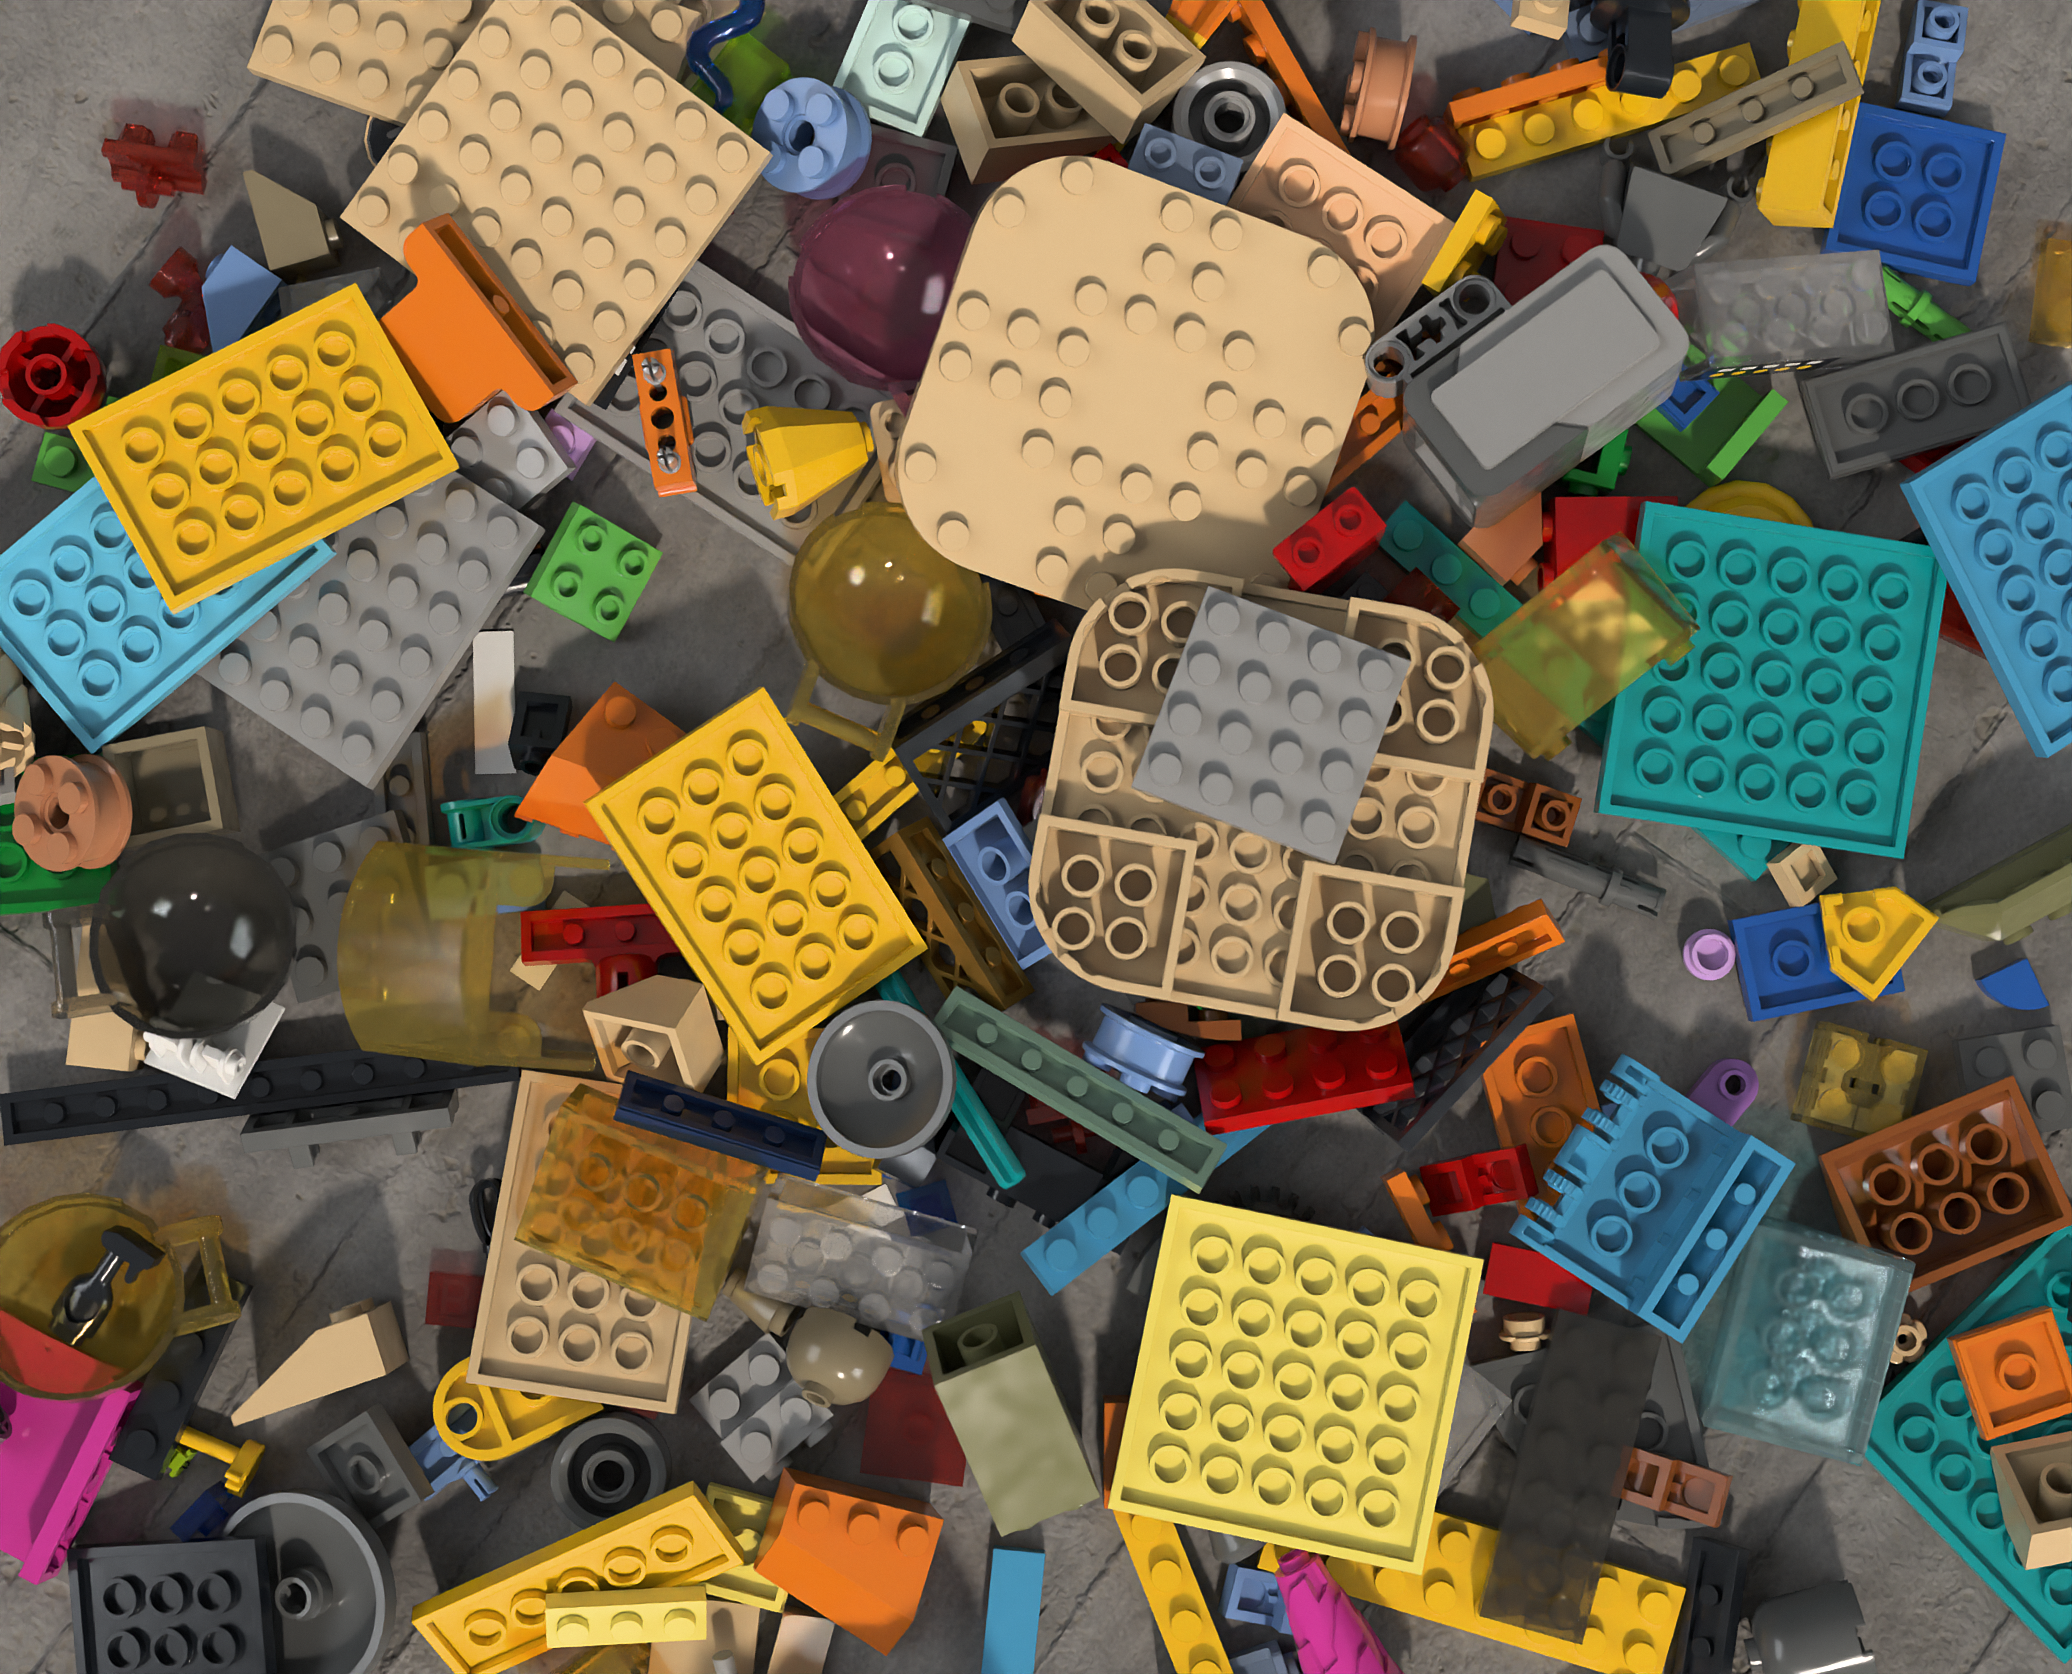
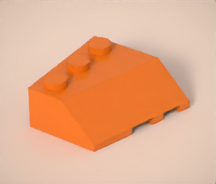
M783 1467L753 1569L761 1576L887 1656L914 1621L944 1519L927 1502Z

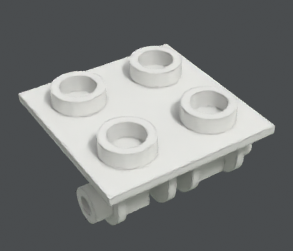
M195 972L168 1020H162L159 1023L152 1021L147 1025L143 1039L149 1042L151 1049L143 1062L235 1099L285 1011V1007Z

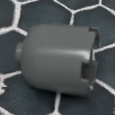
M1848 1579L1798 1590L1763 1601L1755 1610L1752 1618L1753 1637L1743 1639L1751 1670L1762 1669L1763 1674H1878L1872 1649L1865 1650L1861 1637H1858L1855 1628L1865 1626V1621L1852 1583H1849Z

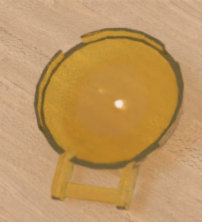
M865 502L862 503L860 509L849 511L836 517L833 513L825 518L806 537L795 556L786 591L787 618L795 643L806 663L784 721L794 726H798L800 722H803L870 751V758L883 762L890 750L906 705L922 702L946 692L977 663L987 644L992 622L989 583L982 584L978 572L952 562L929 546L913 527L902 503ZM818 676L850 697L887 706L878 731L810 703L809 700Z
M83 1192L55 1196L27 1207L6 1221L0 1227V1381L21 1394L42 1401L71 1404L98 1400L125 1389L149 1372L167 1351L174 1337L239 1319L242 1316L239 1301L232 1300L219 1234L224 1231L222 1217L220 1215H206L158 1227L152 1218L125 1204L122 1198ZM115 1225L129 1227L165 1252L166 1255L159 1265L150 1270L144 1269L140 1272L137 1280L130 1284H127L124 1280L130 1263L124 1261L112 1280L111 1285L114 1298L112 1308L93 1339L86 1338L80 1347H75L68 1344L48 1328V1324L53 1318L51 1309L69 1281L76 1275L92 1272L107 1250L101 1242L102 1234L105 1230ZM198 1241L211 1305L183 1312L185 1302L184 1273L174 1247Z

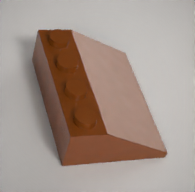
M2009 1075L1818 1155L1846 1250L1911 1271L1905 1294L2072 1225L2071 1204L2014 1075Z

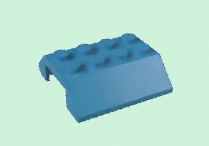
M1621 1054L1611 1069L1610 1074L1621 1081L1623 1085L1619 1087L1605 1079L1599 1088L1605 1097L1618 1104L1615 1110L1608 1117L1597 1109L1587 1107L1582 1118L1595 1127L1594 1131L1591 1132L1577 1124L1553 1161L1567 1172L1566 1175L1562 1177L1553 1170L1548 1169L1542 1178L1547 1181L1548 1186L1561 1193L1558 1200L1552 1207L1540 1198L1530 1197L1525 1207L1539 1216L1537 1221L1534 1222L1520 1213L1509 1233L1683 1344L1796 1163L1754 1136L1739 1132L1660 1081L1661 1077L1629 1056Z

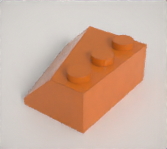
M614 681L552 753L517 808L514 817L531 823L534 819L560 828V833L579 838V835L610 845L583 801L687 733Z

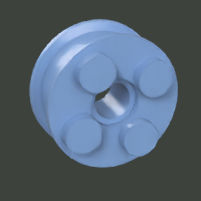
M799 77L783 82L768 92L756 114L752 129V139L773 155L761 172L762 176L771 185L780 190L797 193L809 199L827 200L846 192L863 173L871 152L872 131L865 108L850 92L835 86H829L823 81L814 78ZM815 132L814 141L810 146V139Z
M1102 1003L1099 1009L1105 1016L1093 1041L1083 1042L1082 1048L1085 1052L1082 1059L1108 1072L1111 1071V1068L1121 1073L1119 1080L1122 1083L1143 1093H1148L1150 1090L1173 1102H1176L1179 1096H1185L1188 1090L1182 1083L1194 1058H1203L1205 1051L1183 1037L1149 1020L1113 1005Z

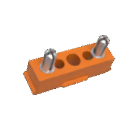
M669 348L634 354L632 359L640 400L639 411L645 447L649 454L654 488L658 491L659 498L698 491L690 447L694 443L688 401L681 393L674 350ZM658 392H667V395L663 400H654L655 395ZM661 415H674V421L670 427L666 429L656 428L657 419ZM667 442H676L673 450L667 447L666 452L663 450Z

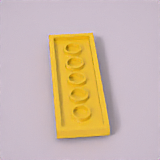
M692 1480L413 1606L411 1622L455 1674H497L553 1649L547 1648L546 1594L694 1586L743 1564V1547Z

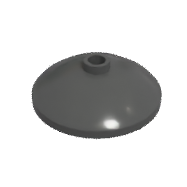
M889 1000L860 1003L835 1017L816 1041L807 1071L809 1102L822 1130L834 1143L844 1150L866 1158H896L922 1147L935 1136L944 1124L951 1110L956 1092L957 1075L955 1059L950 1044L942 1030L922 1011L910 1005ZM897 1071L901 1077V1084L894 1090L890 1085V1078Z

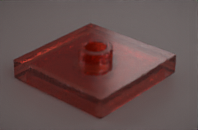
M888 1369L876 1391L870 1395L860 1473L963 1487L966 1457L935 1389L932 1374L922 1373V1375H918L904 1370Z

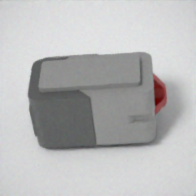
M1598 245L1584 253L1514 306H1511L1495 284L1488 278L1480 275H1469L1460 279L1374 342L1368 349L1365 357L1366 383L1373 393L1383 398H1395L1404 394L1403 441L1407 449L1466 524L1478 529L1489 528L1513 513L1580 462L1666 401L1673 393L1688 351L1689 336L1679 322L1678 302L1666 283L1657 276L1638 271L1628 257L1617 247ZM1476 297L1482 299L1488 308L1480 314L1472 315L1462 310L1460 304L1465 299ZM1427 331L1432 336L1440 332V342L1436 344L1431 338L1422 342V332ZM1414 350H1416V361L1412 356ZM1385 359H1392L1398 361L1402 365L1403 370L1394 377H1384L1376 372L1375 366Z

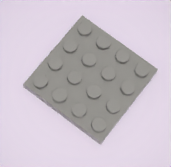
M1208 586L1131 788L1334 864L1411 661Z

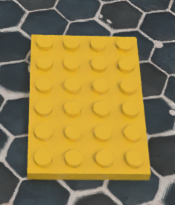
M356 282L67 426L173 615L459 469L458 462Z
M759 686L583 801L587 810L755 1065H759L928 949L764 687Z

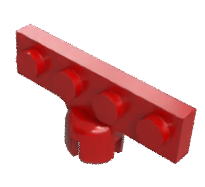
M649 903L520 912L521 962L525 966L591 963L596 969V999L627 987V984L629 986L658 975V966L663 959L683 956Z

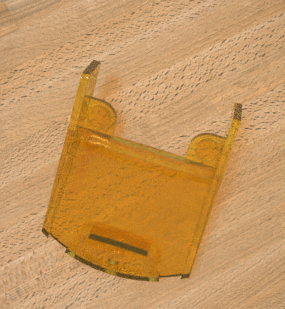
M378 840L366 855L350 886L342 912L337 944V969L341 1000L346 1018L360 1048L364 1051L480 1067L496 1065L594 1071L597 1053L542 1049L541 1030L536 1021L528 1015L517 1012L490 1011L498 905L528 907L535 906L544 901L552 891L555 866L609 870L611 868V857Z

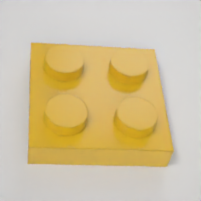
M1475 189L1421 282L1434 298L1464 277L1469 275L1481 276L1477 271L1487 254L1494 256L1506 238L1508 229L1504 225L1507 222V218L1493 198Z

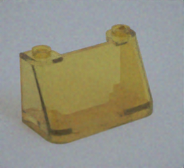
M1619 531L1593 548L1470 649L1479 663L1483 664L1490 682L1494 707L1493 723L1533 760L1542 754L1547 761H1550L1572 743L1566 734L1662 659L1669 666H1672L1696 647L1689 638L1701 628L1623 532Z

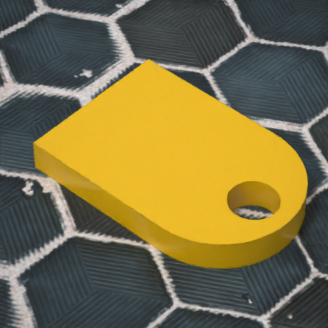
M470 1357L454 1365L444 1375L437 1387L433 1401L434 1422L443 1441L458 1454L477 1461L503 1459L605 1411L602 1403L465 1383ZM459 1404H470L477 1412L475 1427L465 1434L454 1433L448 1424L451 1410Z

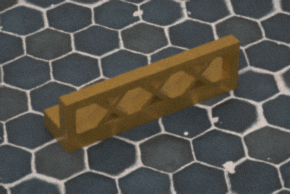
M928 816L897 831L868 851L927 945L928 949L919 954L946 1000L955 986L965 991L966 986L976 989L983 1002L1002 1012L1035 991ZM890 850L901 867V879L892 876L881 859ZM913 898L923 902L928 911V923L919 920L912 910ZM939 942L949 945L953 951L955 967L946 964L939 954Z

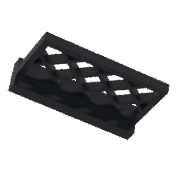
M1055 617L880 730L947 835L1003 797H1008L1049 770L1052 749L1042 755L1029 754L1027 752L1034 730L1050 733L1056 732L1057 723L1037 720L1044 696L1057 699L1061 697L1062 689L1047 687L1052 670L1067 661L1073 640L1071 635ZM1018 692L1033 694L1026 718L1003 715L1009 698ZM975 720L989 723L983 746L960 743L964 727ZM1000 725L1023 728L1016 751L994 748ZM930 749L946 751L939 774L919 771L913 760ZM957 753L980 756L973 779L950 776ZM991 758L1013 761L1009 776L999 783L984 781ZM927 783L936 784L934 794ZM947 786L970 789L966 804L947 816L942 808Z
M1509 966L1434 999L1401 1034L1413 1079L1415 1098L1356 1108V1110L1383 1135H1387L1409 1153L1555 996L1545 986ZM1451 1079V1080L1444 1086L1445 1081Z

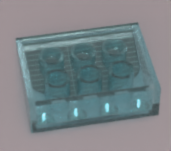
M1763 1215L1735 1261L1697 1407L1703 1425L1862 1467L1916 1263L1802 1224Z

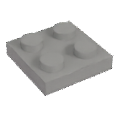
M504 390L499 392L445 439L459 465V469L455 470V472L521 514L577 468L539 412L519 407Z

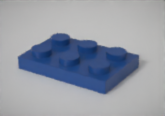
M1819 902L1806 904L1803 907H1791L1727 920L1731 941L1735 947V960L1748 1021L1755 1022L1868 999L1829 970ZM1901 968L1879 996L1905 991Z

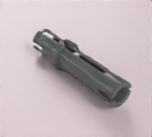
M1523 834L1518 835L1517 842L1515 841L1508 860V864L1531 871L1544 878L1599 898L1598 903L1609 907L1611 904H1615L1635 911L1652 920L1656 919L1666 895V889L1623 874V868L1613 865L1610 869L1561 849L1540 843Z

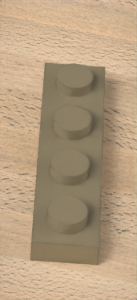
M1841 41L1647 133L1661 172L1682 178L1865 92L1849 49L1845 42Z

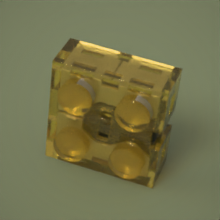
M1816 1021L1790 1120L1858 1139L1911 1117L1928 1050L1887 1038L1875 1037L1874 1042L1871 1043L1868 1042L1869 1033L1830 1022Z

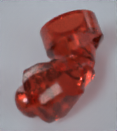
M182 246L166 261L148 286L164 299L174 297L182 299L178 308L162 328L166 335L164 342L167 349L179 356L187 354L199 355L204 352L210 342L201 288L204 282L198 273L197 259Z

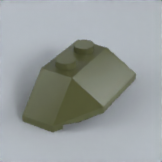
M2072 823L1921 904L1939 917L1934 927L1981 941L2002 940L2005 945H2009L2033 933L2034 930L2030 924L2048 916L2051 921L2071 913Z

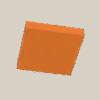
M2044 1305L1947 1338L1980 1438L1988 1441L2072 1412V1366L2051 1307Z

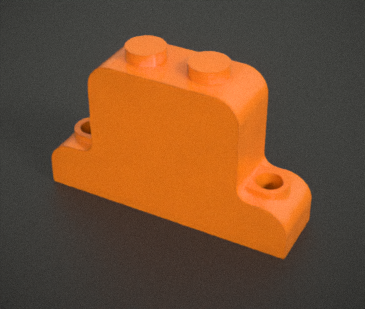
M449 213L421 223L407 236L403 246L404 256L408 265L416 274L418 283L378 323L426 408L438 419L447 423L457 422L481 409L502 390L519 407L534 411L563 396L578 383Z

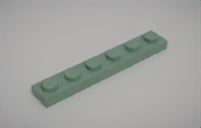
M955 986L933 1019L944 1033L950 1047L1198 1194H1200L1226 1150V1143L958 986Z

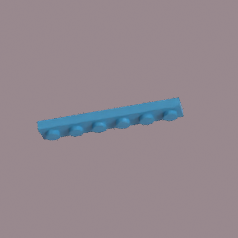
M1201 1113L1190 1123L1206 1132L1203 1114ZM1271 1125L1212 1135L1227 1144L1226 1150L1215 1169ZM1140 1160L1019 1254L1049 1294L1053 1296L1169 1205L1171 1194L1182 1195L1189 1188Z

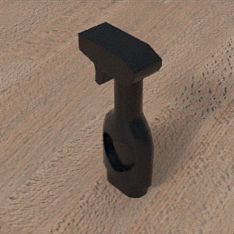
M115 1225L103 1232L101 1242L107 1250L92 1272L79 1274L72 1278L52 1307L53 1318L48 1324V1328L68 1344L80 1347L86 1338H94L112 1308L114 1301L112 1280L124 1261L130 1263L124 1278L125 1282L130 1284L137 1280L141 1271L144 1269L150 1270L159 1265L165 1257V1252L129 1227Z

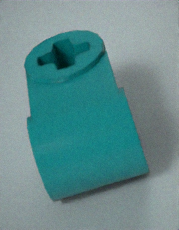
M518 795L488 799H466L440 805L441 813L447 814L451 840V845L447 847L448 856L481 853L494 850L497 847L531 842L542 834L546 823L533 819L532 823L527 822L526 827L521 832L513 833L508 826L507 816L514 807L520 805L524 797Z

